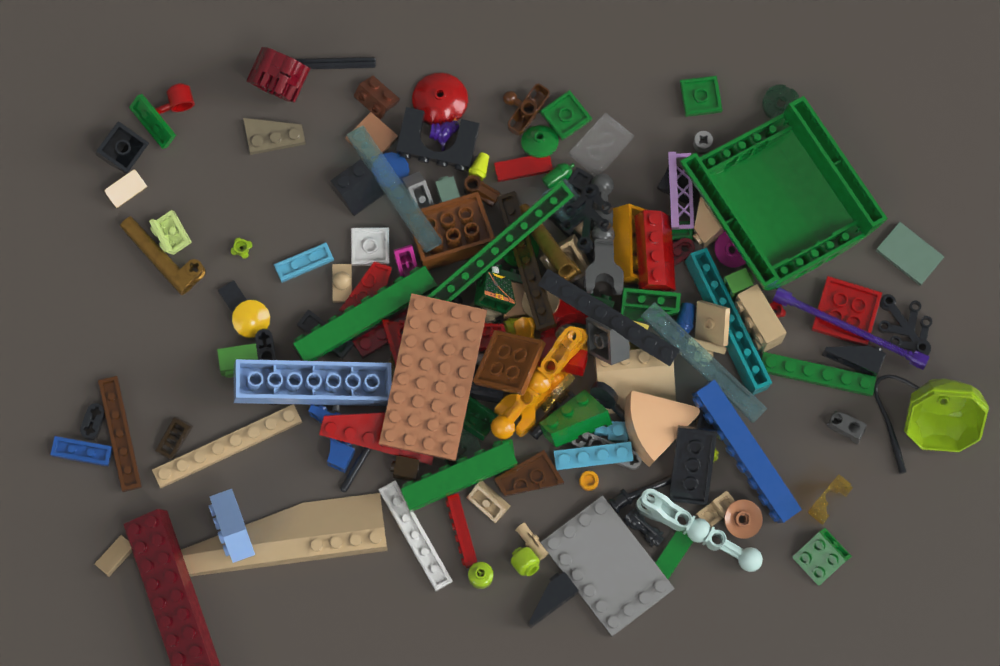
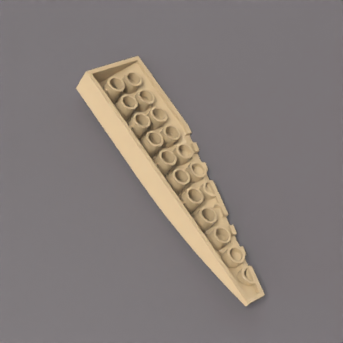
M380 493L305 502L246 524L245 526L255 555L234 563L230 556L226 557L222 546L225 543L221 544L219 536L181 549L190 577L387 551Z

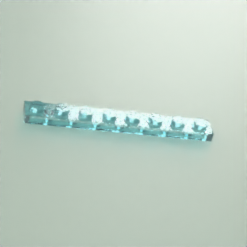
M361 126L348 133V139L425 253L442 244V240L365 127Z
M654 302L641 315V318L665 341L680 349L679 354L709 382L716 380L728 400L752 423L767 410L750 391L659 305Z

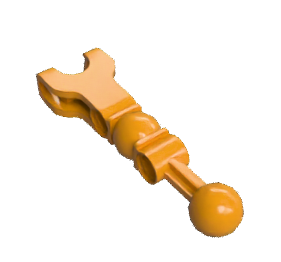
M569 326L561 333L552 349L541 362V367H537V370L532 375L526 392L528 391L531 394L530 401L525 402L523 395L517 394V401L507 414L493 419L491 431L496 438L505 440L513 435L516 419L527 406L536 403L537 397H540L542 393L549 390L551 380L555 378L554 375H557L586 343L588 335L584 329ZM550 361L555 363V369L552 372L547 369Z
M587 341L581 348L582 350H587ZM560 371L557 375H554L555 378L551 380L549 390L542 393L540 397H537L535 404L524 409L520 414L522 419L515 429L519 437L525 436L535 426L536 411L553 394V390L562 387L565 379L567 380L572 374ZM528 391L523 396L525 402H529L531 399V394ZM517 394L505 396L495 407L494 413L498 416L506 415L517 401Z

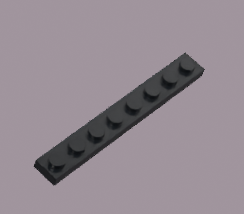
M547 269L538 286L590 318L615 330L629 342L668 366H671L680 349L550 269Z

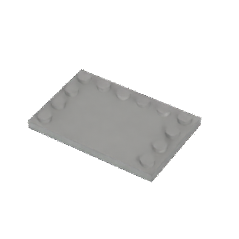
M603 495L540 542L546 551L549 552V555L560 570L568 575L579 590L580 596L612 637L675 589Z

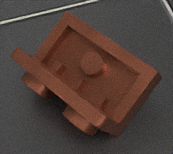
M374 75L360 83L354 94V97L379 119H382L386 111L397 105L400 100Z

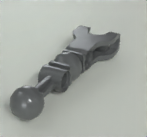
M597 174L593 177L590 184L597 185L600 189V197L605 202H608V195L614 189L613 179L608 174ZM597 205V209L594 210L603 219H607L610 222L611 228L609 231L603 232L592 219L593 263L585 271L583 279L584 291L592 294L595 284L604 281L611 285L612 294L621 295L624 272L614 262L613 240L615 232L612 227L613 210L610 214L605 215Z

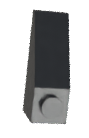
M877 346L826 347L822 356L863 374L876 377L887 353Z
M558 572L549 579L551 582L548 584L529 621L528 626L530 628L578 594L579 590L565 572L562 574Z

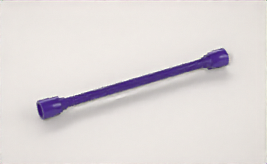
M780 287L777 289L772 301L785 307L787 305L795 306L820 319L822 318V320L824 319V321L831 322L835 326H840V328L851 331V333L878 344L885 349L887 348V350L889 349L900 356H905L910 361L909 364L924 370L930 356L917 350L912 352L902 349L895 344L893 345V343L882 340L880 337H875L871 333H866V331L864 332L860 328L839 320L832 315L830 316V314L821 312L817 308H812V306L810 307L806 303L799 302V300L792 296L793 293Z

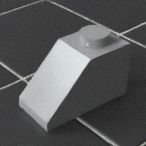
M420 172L402 178L414 210L434 205L426 180Z

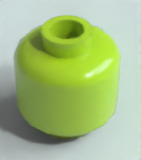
M519 547L513 551L511 565L521 576H532L538 571L540 559L530 547Z
M476 562L469 568L468 580L477 589L487 588L492 583L493 570L485 562Z

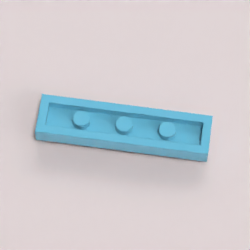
M631 441L554 450L556 470L634 461Z

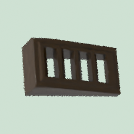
M174 417L155 451L173 460L193 426L178 417ZM175 426H181L182 428H184V431L182 432L181 430L175 428ZM172 431L179 434L180 438L173 436L171 434ZM169 438L175 441L177 444L173 445L169 443L167 439ZM166 445L169 448L173 449V451L171 453L162 447Z

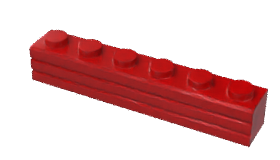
M459 493L447 496L445 503L446 507L450 509L448 514L449 518L453 520V531L455 530L457 534L455 539L460 545L458 547L459 554L463 556L461 558L462 565L469 568L477 562Z

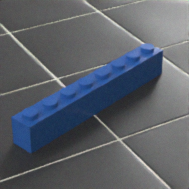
M716 380L708 382L692 393L694 404L702 409L707 423L712 424L715 430H717V438L720 441L723 440L727 446L725 447L727 453L735 458L737 468L741 473H745L749 486L759 494V501L768 507L772 520L778 522V524L784 523L802 510Z

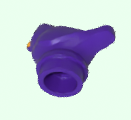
M456 118L451 122H443L441 125L439 123H432L429 138L434 139V141L438 140L441 145V152L445 151L446 142L459 130L460 125Z

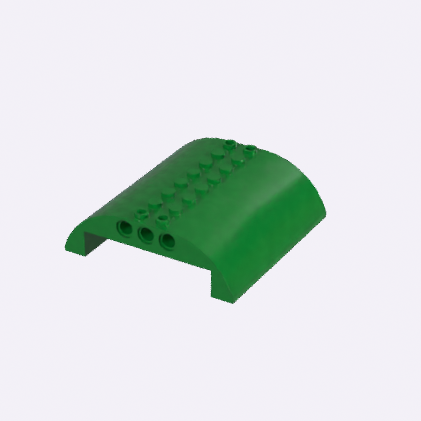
M804 96L789 103L781 115L701 157L694 153L680 161L681 166L762 288L766 291L784 286L834 259L866 238L888 219Z

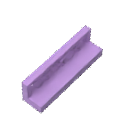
M668 152L672 230L694 229L692 181L684 173L685 170L682 171L676 164V158H687L691 153L676 154V152ZM681 175L688 179V185L684 189L677 184V180ZM683 193L689 198V203L685 208L678 203V198ZM683 212L690 217L689 225H679V217Z

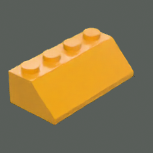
M632 204L613 208L612 227L615 232L613 240L614 262L624 272L623 284L639 285L635 216L641 211L647 210Z

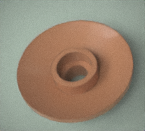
M737 500L726 509L724 522L730 534L740 539H747L759 532L763 517L761 510L754 502ZM740 516L744 517L743 523L739 522Z

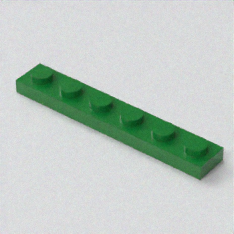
M767 352L762 354L761 360L768 374L865 396H873L876 382L875 376Z

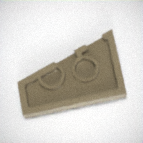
M243 118L250 155L306 144L302 124Z

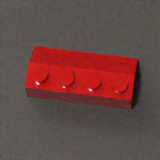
M643 210L635 216L639 289L676 291L671 217L662 211Z

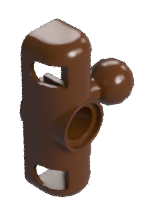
M535 84L523 101L518 99L513 91L504 93V103L509 106L515 105L518 107L508 121L510 132L518 136L523 134L524 130L536 118L537 113L549 98V89L541 84ZM533 90L537 93L534 98L531 97ZM531 108L533 112L526 113L524 109ZM512 119L516 122L513 127L510 126Z

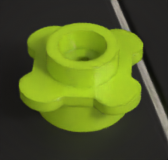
M236 238L233 248H231V254L239 255L243 259L248 258L249 249L253 246L252 242Z

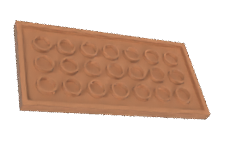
M411 293L379 445L456 461L487 310Z

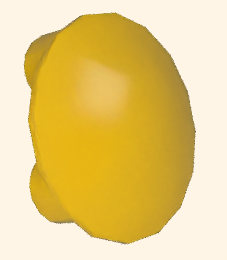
M247 300L241 302L232 312V323L240 335L255 338L259 330L268 328L270 314L261 302Z

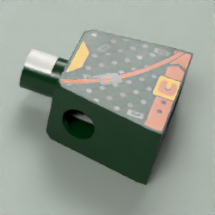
M490 267L477 281L474 304L506 314L516 305L511 279L500 275L498 267Z

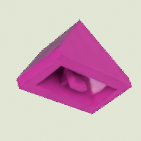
M412 245L393 250L400 277L403 276L405 278L409 276V272L418 267Z

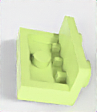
M171 210L159 219H151L149 221L151 224L150 229L159 238V245L165 253L174 255L192 243L175 211Z

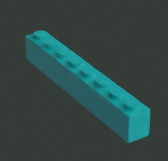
M707 247L690 253L685 260V264L703 301L730 308L728 345L725 347L749 396L767 390L772 381Z

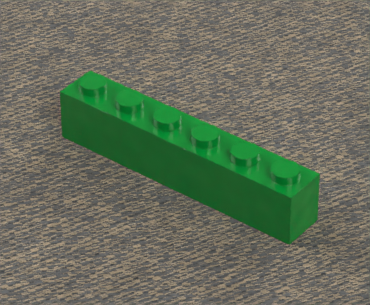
M497 442L488 451L481 449L475 452V456L472 458L463 457L457 460V464L454 466L445 465L438 469V473L432 475L430 472L421 476V480L415 483L412 480L403 484L404 488H401L400 491L409 512L411 513L517 466L518 462L509 443Z

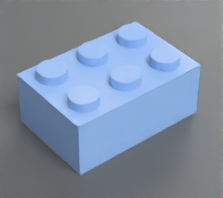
M229 489L209 496L212 504L208 506L212 517L216 515L213 521L216 529L221 530L218 532L221 544L225 543L222 546L226 557L230 556L234 563L255 555L233 490Z

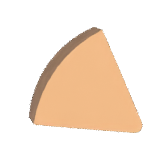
M631 391L626 397L625 426L629 440L641 460L650 467L677 438L678 425L688 426L699 415L700 410L692 405Z

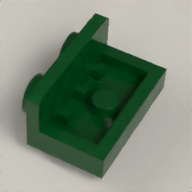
M469 396L463 428L483 441L491 431L493 419L498 415Z

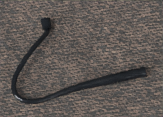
M888 374L877 379L874 395L887 425L899 474H904L907 471L902 452L900 451L901 449L892 423L879 398L878 385L883 379L892 378L916 390L920 387L904 378Z

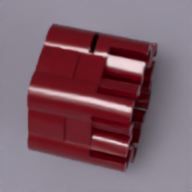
M261 47L246 82L251 83L266 93L268 92L271 95L275 93L276 97L280 99L283 97V100L295 103L310 68L292 57L268 47Z

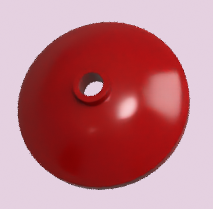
M433 73L417 83L412 95V104L414 109L425 111V123L430 125L432 123H439L441 125L443 122L453 121L454 118L458 121L463 116L468 105V94L463 83L455 76L447 73ZM443 93V96L438 97L437 94Z

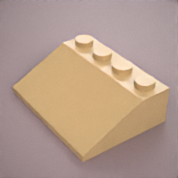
M642 349L629 350L630 358L614 365H610L594 356L596 382H604L615 390L618 395L617 404L624 411L626 397L631 391L676 401L673 362L671 366H668ZM607 409L609 414L615 413L612 409Z

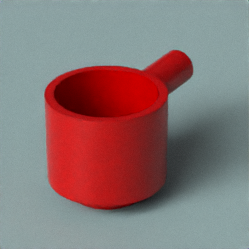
M183 83L172 85L166 92L169 103L159 106L155 110L162 114L170 110L172 112H183L191 109L195 103L190 86Z

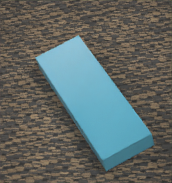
M323 243L274 264L281 283L328 264L334 261V258L327 243Z

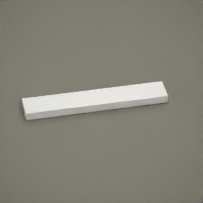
M396 480L378 489L434 590L438 591L452 583L453 580L414 512H409Z

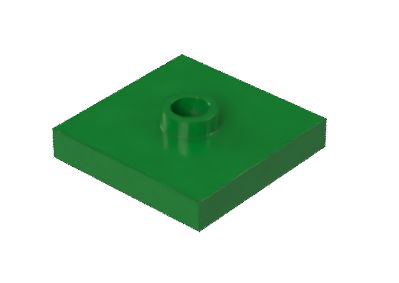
M717 76L680 80L685 117L722 113L723 109Z
M570 90L540 110L542 117L562 141L592 121V117Z

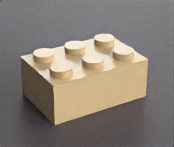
M758 284L738 294L734 305L748 333L753 337L752 342L757 350L760 349L763 354V352L781 344L787 332Z

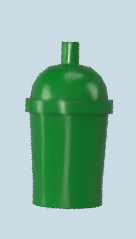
M566 163L557 164L553 170L541 179L545 186L551 190L560 181L569 180L572 175L571 168L575 165L574 163L571 165Z

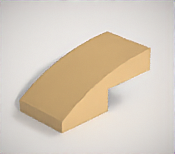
M726 491L694 516H696L695 518L705 519L710 524V527H713L724 518L726 509L735 500Z

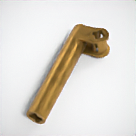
M528 204L521 205L522 213L530 208ZM543 223L530 233L559 276L570 282L578 274L581 275L583 273L578 265L563 252Z
M131 216L121 223L120 227L180 295L189 292L205 276L204 266L196 259L188 261L180 269ZM197 268L198 272H195L192 269Z

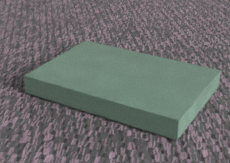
M901 222L897 224L876 249V252L919 286L923 284L944 259L942 254Z

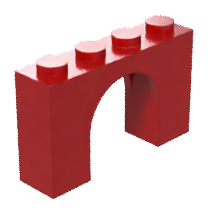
M561 299L558 309L553 314L557 327L541 333L540 340H543L546 345L538 361L539 367H541V362L554 346L557 340L555 335L558 329L568 323L586 325V318L589 317ZM580 349L561 372L583 376L588 361V351ZM550 361L547 365V369L554 370L555 363L553 361Z

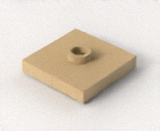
M703 300L697 301L695 338L720 346H727L730 308Z

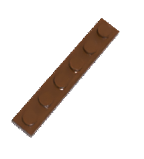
M114 376L98 380L122 492L142 488L118 377Z

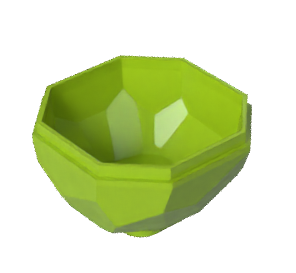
M932 379L911 394L904 432L922 450L960 452L981 440L989 406L981 392L972 385L957 380Z

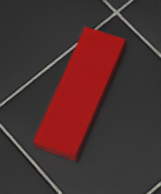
M527 156L494 163L498 182L549 173L553 170L550 156L544 158Z

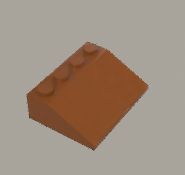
M478 192L406 213L422 267L426 266L428 271L471 258L495 238Z

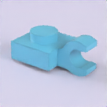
M612 421V425L607 427L601 426L596 428L594 432L596 436H607V440L611 442L628 441L625 422Z

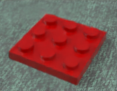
M827 276L818 309L860 328L864 332L866 331V333H871L882 292ZM815 316L812 331L861 346L868 345L869 340Z

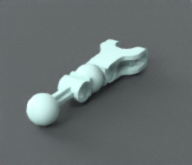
M649 488L636 501V509L642 515L651 520L661 522L676 531H683L684 535L687 533L693 542H703L702 545L706 544L710 550H723L737 558L743 570L754 572L761 567L763 558L760 551L752 547L743 549L726 539L723 531L715 530L714 526L711 528L705 519H695L696 516L693 515L692 517L688 511L674 504L664 494ZM683 517L686 520V524L681 525L678 523L677 518ZM712 536L718 537L720 544H715L712 541Z

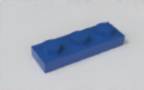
M55 436L50 455L52 457L109 467L113 447Z

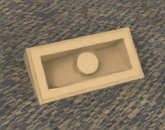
M133 169L106 188L104 192L117 209L147 188V185L138 172Z
M483 481L477 483L466 497L494 523L511 507Z
M120 535L96 561L95 565L110 577L133 552L130 542Z

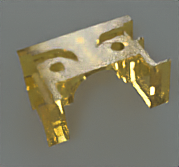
M838 474L807 513L823 525L830 516L827 514L826 507L829 503L826 501V494L829 492L838 494L840 492L846 497L853 489L851 483Z

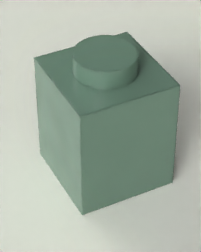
M444 176L435 182L440 203L460 197L453 176Z

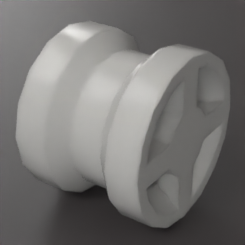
M707 131L698 132L693 142L694 149L698 153H707L713 143L712 135Z

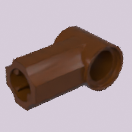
M470 175L464 181V193L468 195L478 192L481 201L490 207L495 205L498 200L497 197L501 194L482 182L476 175ZM475 183L477 187L471 189L468 187V184Z

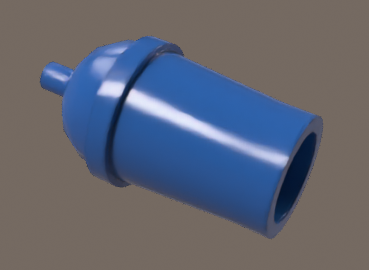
M691 303L681 304L677 320L674 323L676 331L680 334V339H683V335L689 334L693 329L696 306Z

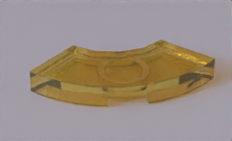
M571 373L558 384L550 394V397H547L541 405V409L545 413L574 382L575 377Z

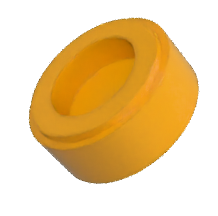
M593 471L583 472L579 479V484L585 491L596 489L599 483L598 475Z

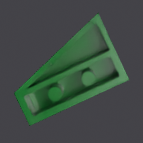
M623 288L620 313L640 323L678 315L681 293Z
M584 389L539 424L544 437L552 445L559 447L578 439V436L586 432L593 433L596 428L603 425L610 426L612 421L608 410Z

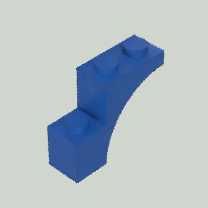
M311 404L308 410L309 416L315 418L320 423H322L324 415L340 414L338 412L330 413L322 405L315 406ZM330 438V453L327 465L346 473L355 454V449L352 448L353 445L350 443L339 442L340 440Z

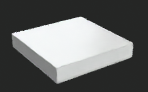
M389 227L351 228L352 266H371L373 262L389 266Z

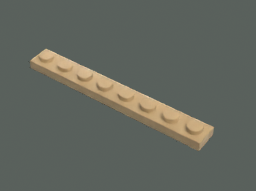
M290 405L152 469L160 488H163L301 424L302 420L295 405Z

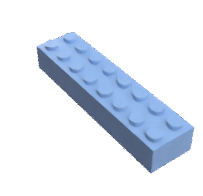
M236 359L234 363V403L387 406L392 385L391 363Z

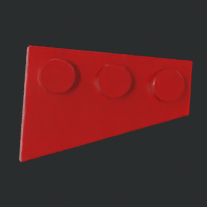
M373 262L339 311L344 312L351 305L356 307L361 304L360 301L369 295L373 297L378 294L377 291L380 288L387 286L392 267Z

